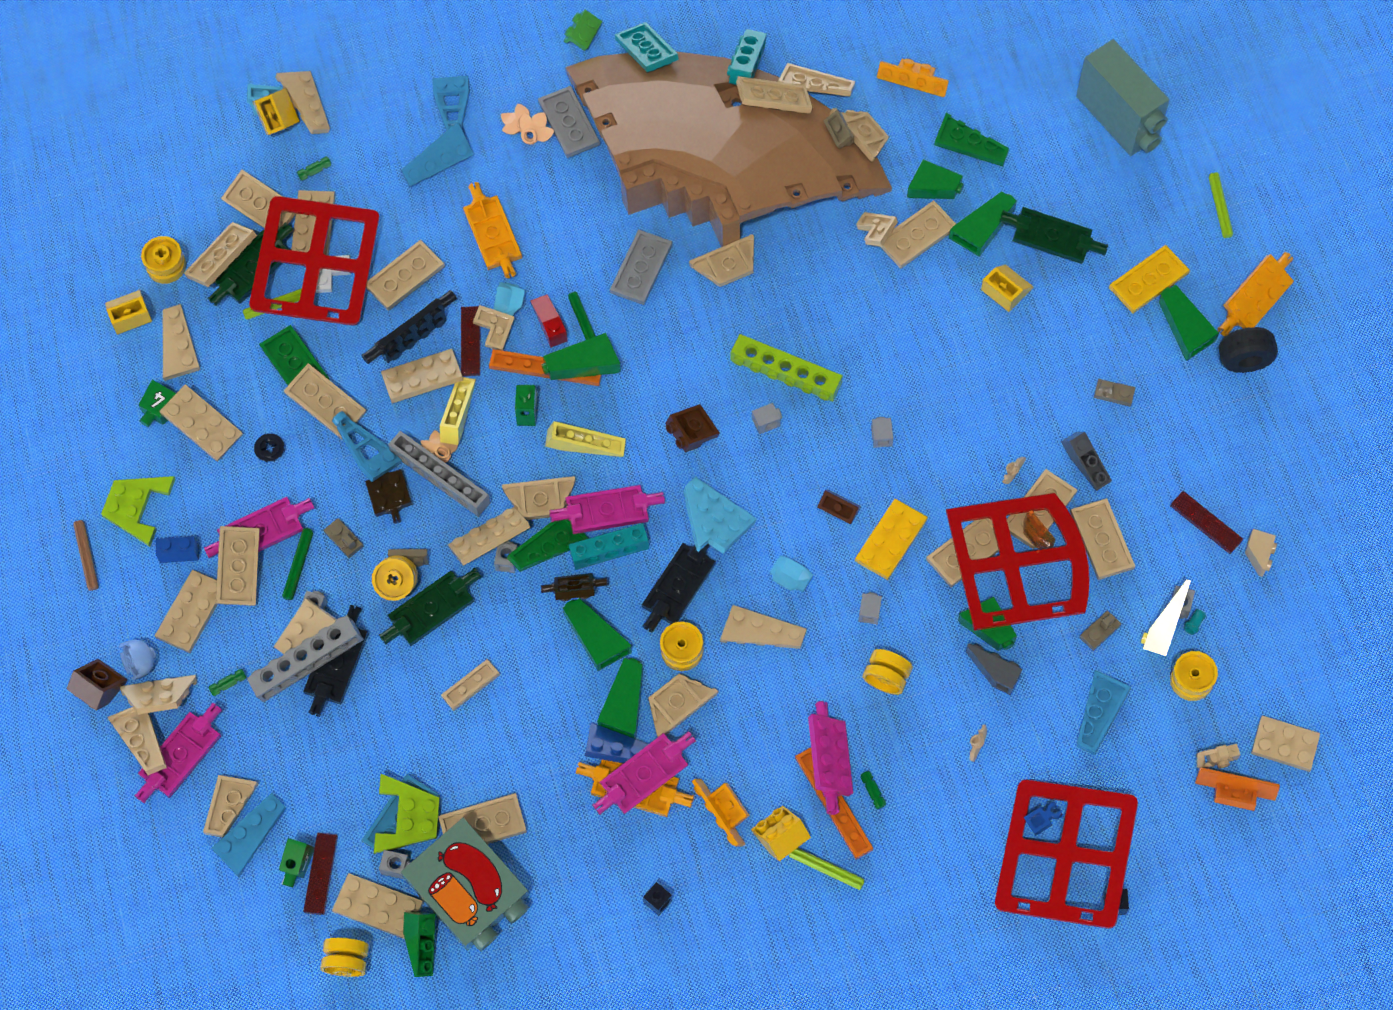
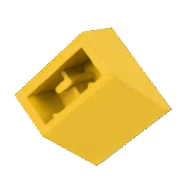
M286 88L252 101L266 135L273 134L300 122Z
M1005 264L995 267L983 279L981 290L1010 312L1034 286Z
M140 290L105 303L107 313L117 335L152 322Z
M784 806L775 809L771 815L759 821L751 829L769 854L778 861H781L811 838L801 819Z

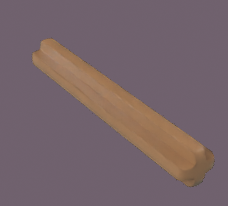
M78 520L73 523L86 585L89 591L98 589V582L83 520Z

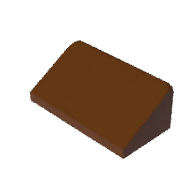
M827 489L824 491L817 508L852 524L861 506Z

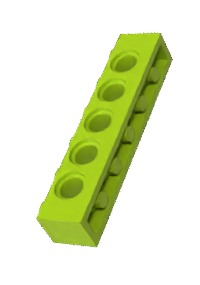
M739 334L730 352V360L734 364L748 367L755 373H763L770 379L780 380L787 386L800 388L803 392L817 395L824 401L829 400L833 402L842 385L843 375L742 334ZM748 354H754L755 356H754V357H748L747 355H748ZM765 361H771V362H773V363H771V364H766V363H764V362H765ZM782 368H789L790 370L783 371ZM799 375H806L807 377L800 378ZM819 381H820V382H823L824 384H823V385H818V384H816V382H819Z

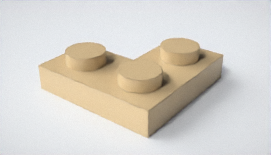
M864 212L856 225L858 230L869 231L864 238L866 245L882 247L898 221L895 216Z
M479 305L473 324L490 329L485 347L503 351L515 317Z

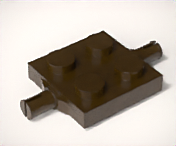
M402 469L387 472L373 482L366 480L375 516L391 514L393 523L397 524V521L400 523L399 511L413 505Z
M593 573L554 577L552 584L541 585V593L553 592L555 599L561 601H568L571 598L587 599L595 596L594 590L596 587L607 586V578L595 579Z

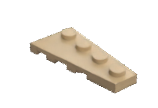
M311 71L277 73L275 78L278 82H281L283 89L286 88L294 108H297L300 112V117L310 133H328L330 127Z
M733 605L720 642L752 643L760 646L775 645V647L801 649L807 629Z

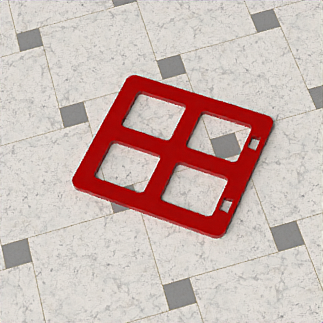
M281 196L273 197L269 205L249 302L251 310L260 313L351 326L357 325L361 318L379 224L378 212L358 207ZM283 212L316 217L310 250L308 252L275 247ZM331 219L365 224L357 259L324 254ZM273 262L306 267L299 302L294 303L265 298L270 268ZM321 269L355 274L348 309L342 310L314 305ZM272 304L282 305V310L270 308ZM328 313H339V318L328 317Z
M1022 780L1017 788L995 898L996 908L1001 912L1106 929L1115 927L1118 920L1138 809L1137 798L1130 794ZM1032 797L1066 801L1068 803L1060 843L1055 844L1023 838L1026 825L1024 817L1028 815ZM1085 805L1114 808L1122 811L1115 850L1113 852L1077 847L1080 823ZM1021 854L1057 860L1048 902L1012 896L1018 860ZM1075 862L1111 868L1103 910L1085 909L1065 904L1072 866ZM1019 902L1030 904V910L1018 909ZM1082 913L1093 914V920L1080 918Z

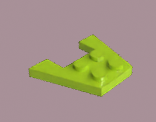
M175 477L114 480L101 513L102 517L151 547L156 528L140 524L151 492L169 496L175 482Z
M381 774L379 795L399 796L396 834L375 833L374 854L382 853L384 850L390 851L436 839L439 797Z

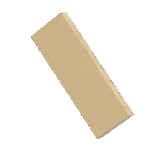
M486 659L441 694V697L455 711L500 676V673Z

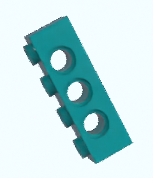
M746 29L744 35L740 36L739 45L736 46L735 55L732 56L731 65L728 66L727 76H730V84L737 85L738 76L754 78L765 49L767 33Z
M643 523L569 544L575 570L649 549V541Z

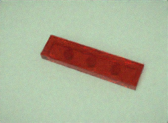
M479 306L461 307L462 376H480V326L473 324Z
M1182 491L1171 503L1170 507L1229 554L1243 541L1241 536L1186 492Z
M317 833L304 913L325 915L338 841L337 835Z

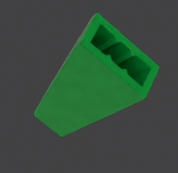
M1001 191L950 229L949 239L980 257L1005 224L999 221L1002 211L1005 210L1006 212L1013 213L1017 200L1012 195Z
M1177 285L1171 288L1167 287L1161 292L1159 305L1186 361L1216 342L1219 332Z
M606 333L544 355V363L541 364L544 374H548L551 380L621 372L620 362Z
M580 598L565 604L563 607L564 616L597 671L632 653L630 643Z
M624 658L597 723L599 726L636 739L643 665L637 659Z

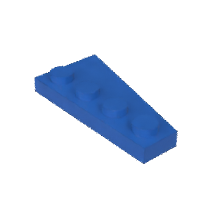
M591 723L585 756L625 763L649 744Z

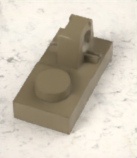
M836 110L824 120L838 148L841 149L845 145L850 146L854 143L852 140L854 136L839 110Z
M1098 379L1094 398L1131 407L1136 387Z
M339 518L323 530L348 558H351L364 547Z
M388 549V557L400 555L410 559L415 566L429 565L427 549Z
M1107 610L1079 638L1094 651L1121 626V623Z

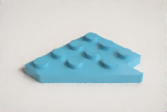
M697 477L692 479L683 490L695 547L698 552L704 546L710 544L724 554L757 520V518Z

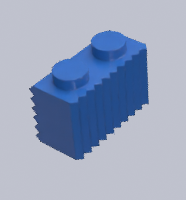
M188 535L187 537L157 538L156 556L160 563L198 561L199 544L193 535L191 537Z

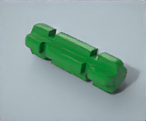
M325 156L320 159V162L316 161L306 166V169L302 168L297 171L299 179L303 181L308 178L307 176L311 177L322 171V168L330 167V159Z
M242 669L235 671V674L232 675L231 673L219 680L217 684L213 683L208 688L211 694L216 696L221 693V690L225 691L236 685L237 681L245 680L246 675Z
M866 771L861 774V780L865 783L871 799L874 800L873 803L876 809H881L886 806V801L884 797H881V792L875 780H872L871 772Z

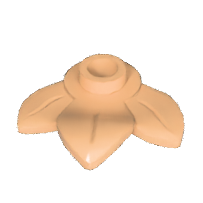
M517 104L515 113H501L502 122L505 124L502 131L509 135L522 132L519 121L524 113L530 114L529 110L522 104Z
M544 112L537 113L532 118L527 113L521 116L519 125L522 129L521 138L524 143L531 145L537 141L545 142L553 135L554 130L546 126L547 117ZM532 132L533 138H529L527 133Z
M436 430L430 435L429 441L421 440L422 447L445 463L450 460L451 454L458 447V445L441 443L440 433Z

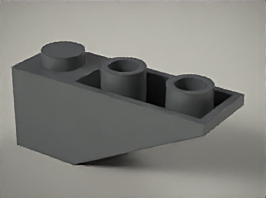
M1075 432L1061 441L1070 459L1096 491L1112 481L1085 432Z
M968 643L967 655L992 687L1011 695L1021 676L1022 669L1019 668V665L1003 660L998 654H990L979 645Z

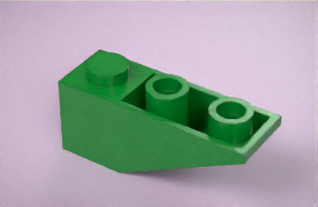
M422 911L404 912L403 934L414 977L433 976L435 914Z

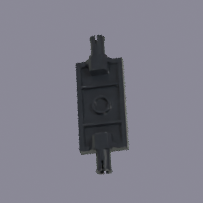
M449 290L439 299L433 300L409 320L377 341L372 348L361 355L363 360L369 364L380 355L383 356L387 363L396 360L402 352L411 349L417 341L426 338L432 330L444 324L446 321L445 307L457 300L456 295L453 291Z
M682 543L642 603V608L651 612L646 622L642 625L645 630L649 628V632L653 633L661 619L670 624L679 621L716 565V561L706 555L710 544H707L698 552L695 545L689 547Z
M350 605L347 616L356 625L362 609L357 606L354 608V605ZM358 628L364 639L363 641L310 673L303 690L304 694L314 697L308 713L311 715L316 714L317 717H320L326 701L342 704L368 637V631ZM341 633L336 635L335 640L340 637Z

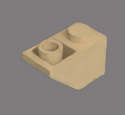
M1253 529L1249 536L1245 554L1257 574L1263 577L1265 571H1269L1272 565V560H1269L1271 554L1275 553L1277 543H1274L1276 536Z

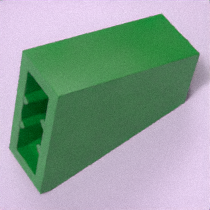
M923 159L908 187L907 197L954 199L957 193L960 194L964 187L962 183L963 176Z
M994 597L980 603L984 613L1002 611ZM969 609L959 613V623L997 651L1003 648L1008 650L1015 645L1017 635L1011 625L974 631ZM1003 615L993 617V622L1004 620Z

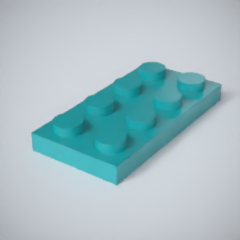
M646 22L615 34V40L646 72L654 71L659 67L679 60L678 53Z

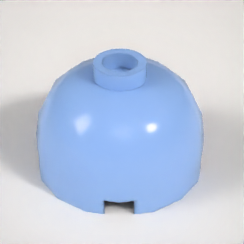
M129 640L119 645V648L123 647V652L120 653L122 664L127 674L132 673V680L142 678L152 670L154 658H156L152 647H149L142 640Z

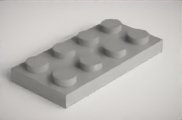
M571 86L538 98V103L546 114L547 120L554 130V134L566 158L600 145V141Z
M638 229L610 288V293L644 305L672 247V241Z

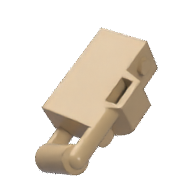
M1237 744L1218 746L1214 749L1197 753V767L1207 768L1214 767L1215 765H1218V768L1228 767L1230 761L1238 760L1240 757Z

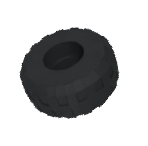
M1248 327L1231 332L1223 338L1219 345L1222 365L1229 371L1236 373L1253 372L1263 369L1274 362L1278 353L1274 334L1266 328Z

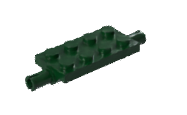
M1022 207L1019 215L1006 212L1005 210L1002 211L999 221L1014 225L1016 228L1013 242L1080 264L1084 262L1085 255L1089 250L1103 256L1107 252L1108 244L1091 238L1092 229Z
M286 222L278 229L275 247L289 250L282 244L283 240L293 232V228ZM264 229L214 282L219 288L208 297V300L214 306H217L226 296L232 297L240 304L251 294ZM273 262L271 264L269 275L281 264V262Z
M473 568L464 576L456 577L452 571H449L389 613L388 618L391 620L392 626L379 634L381 640L384 641L383 643L387 645V643L400 635L412 646L472 604L474 599L467 590L468 586L482 578L479 572H476L477 570Z

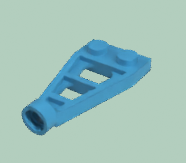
M468 75L432 79L434 99L446 131L456 122L459 123L462 129L469 99ZM445 96H460L458 105L447 106L443 99ZM459 112L458 120L448 121L447 113Z
M343 411L339 412L332 419L359 469L371 482L401 463L402 460L390 451L388 445L350 420ZM356 432L364 440L354 444L349 435ZM370 445L378 450L379 454L367 460L364 458L361 448Z

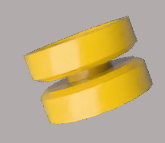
M158 236L149 240L144 245L141 259L149 277L153 281L169 284L177 281L184 274L186 260L179 243L173 238Z
M400 555L385 558L375 567L372 573L374 590L380 597L386 600L397 601L405 598L415 589L418 582V571L415 564L410 559ZM393 576H397L398 579L394 580Z
M681 621L672 623L665 628L660 638L661 656L665 664L677 671L691 670L702 660L704 648L702 634L696 626Z
M883 649L873 650L869 659L871 665L866 666L862 678L870 686L882 692L893 695L902 694L906 685L904 679L909 678L913 669L912 664L902 656Z
M1190 651L1182 654L1177 659L1171 672L1170 685L1180 698L1188 701L1201 700L1211 692L1217 680V666L1210 656L1200 651Z
M328 938L324 940L323 952L328 956L321 959L320 970L322 972L344 977H360L366 974L367 963L362 959L368 956V943L349 938Z

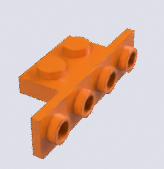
M1202 767L1199 768L1195 784L1215 788V803L1252 811L1255 810L1257 797L1275 801L1280 789V785Z

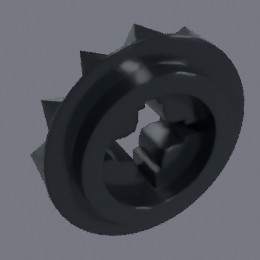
M264 434L254 444L255 455L259 460H263L266 463L268 461L275 462L285 451L283 440L276 434ZM267 443H269V445L273 447L272 453L266 450Z

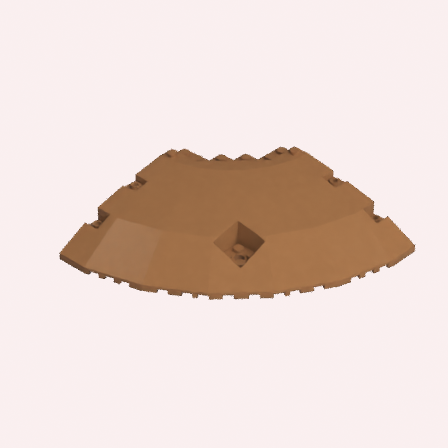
M677 52L679 60L659 67L654 71L646 72L628 53L597 56L565 67L571 84L574 86L577 95H579L583 106H587L619 174L622 201L628 215L663 203L669 218L686 212L692 227L710 221L721 247L740 240V223L773 212L777 208L788 206L792 209L818 199L837 196L838 200L841 201L856 196L858 199L872 194H874V197L892 191V187L877 157L871 162L855 143L850 146L845 145L841 149L836 146L824 123V120L830 116L831 109L809 95L812 105L810 114L743 105L737 85L730 84V76H727L731 59ZM759 69L756 70L754 79L776 82L780 78ZM740 102L742 105L734 107L732 103Z

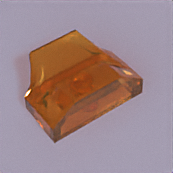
M1032 510L1026 514L1023 521L1024 535L1035 548H1052L1056 540Z

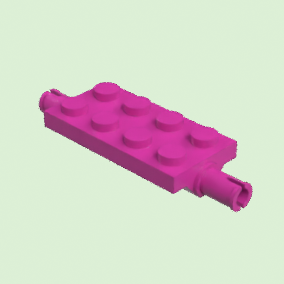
M637 485L565 497L566 508L549 510L551 522L568 519L573 534L648 522V506L665 504V499L662 496L664 495L663 492L646 495V493L642 492L641 486Z
M285 497L225 526L259 528L258 552L302 532L303 528L298 520L299 515L315 508L310 498L293 505ZM219 541L204 547L208 558L218 554Z
M819 701L815 704L817 715L811 714L808 717L815 788L823 792V797L826 799V813L835 815L839 813L838 796H850L853 794L846 723L842 720L830 718L828 703L825 702L824 705V701Z
M212 703L202 716L197 717L191 712L187 714L160 746L167 768L147 775L143 768L138 772L139 776L146 781L137 794L134 795L138 800L145 804L146 800L155 790L161 791L169 798L174 794L220 739V733L211 727V723L222 712L221 708Z
M688 731L677 741L671 742L663 733L600 781V784L606 790V795L595 804H592L595 810L600 807L597 810L598 814L601 815L614 804L625 815L686 768L688 764L682 757V751L696 742L695 738L691 737L692 734Z

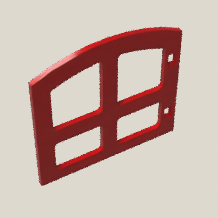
M1055 493L946 509L974 631L1085 614L1090 582L1086 549L1074 519ZM1047 510L1059 528L1066 546L1016 553L1006 516ZM988 518L992 521L1000 555L971 560L961 523ZM1066 560L1070 561L1072 568L1070 600L1029 606L1019 568ZM1003 571L1013 608L984 613L981 608L974 575ZM1052 607H1063L1061 612H1052ZM1003 615V621L993 622L994 616Z

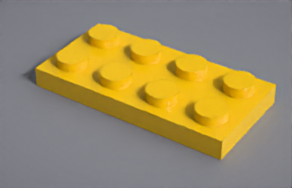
M1164 245L1109 285V289L1134 314L1159 296L1165 288H1170L1187 276L1190 270L1167 245Z
M894 499L856 556L855 562L888 580L923 528L928 517L901 501Z

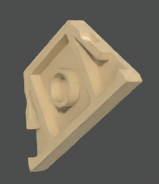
M833 108L830 112V115L833 112H835L837 108ZM847 110L846 113L841 112L854 136L852 140L866 157L873 162L886 144L889 136L868 112H856L854 110Z
M749 235L689 261V266L719 287L753 274L754 235Z
M575 476L503 484L502 490L512 505L526 520L550 517L549 510L565 508V497L570 496L576 481Z
M678 674L648 697L657 738L663 733L667 735L714 698L718 694V690L715 688L711 689L696 680H690L688 677Z
M196 675L166 678L158 681L120 686L122 695L126 696L128 703L134 707L137 714L177 709L181 705L182 700L190 693V686L192 684L196 685L197 678Z

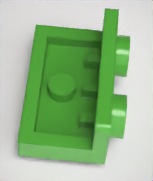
M586 9L581 13L577 12L572 19L574 23L566 30L564 34L566 37L563 41L565 43L571 41L584 51L589 47L602 23L600 19Z

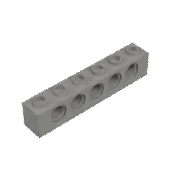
M402 431L388 444L390 451L398 456L404 464L477 517L489 506L490 499L488 493Z
M347 615L340 617L334 624L319 630L315 636L303 640L299 646L287 650L283 656L271 660L264 668L255 670L247 680L256 697L265 702L364 639L350 617ZM341 633L340 637L335 640L336 635ZM324 644L323 648L318 650L319 646ZM307 654L306 659L302 661V657ZM291 664L289 670L285 671V668ZM274 675L273 679L268 682L269 677Z

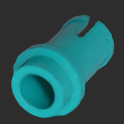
M1196 609L1190 620L1185 622L1184 630L1191 635L1198 633L1199 626L1206 618L1205 613L1202 610Z

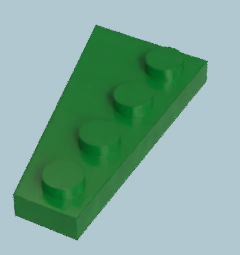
M945 114L934 143L935 146L1003 167L1009 152L1008 147L990 137L987 138L981 135L980 131L967 127L966 123L953 119L952 115Z
M568 519L550 522L512 551L507 559L521 572L570 551L569 544L589 538L584 533L573 534Z

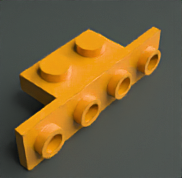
M902 58L898 66L880 61L877 73L878 79L945 97L949 80L934 76L936 68L931 67L929 64L916 63L912 59Z
M702 779L692 780L695 792L700 797L702 796L706 802L705 807L716 817L717 825L727 833V840L733 846L743 847L745 842L735 827L750 815L729 784L724 783L711 793Z

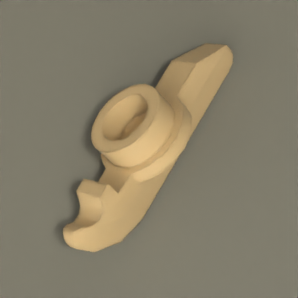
M1020 457L1015 462H1011L1006 466L1008 474L1004 475V480L1002 481L1004 484L1012 482L1024 464L1025 457Z
M982 725V728L978 730L979 734L972 736L970 739L972 746L970 760L972 762H975L981 747L984 745L987 735L986 725Z

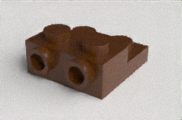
M700 404L669 415L665 423L666 431L669 434H673L676 438L677 447L679 449L682 448L685 453L701 447L702 443L717 438L720 434Z

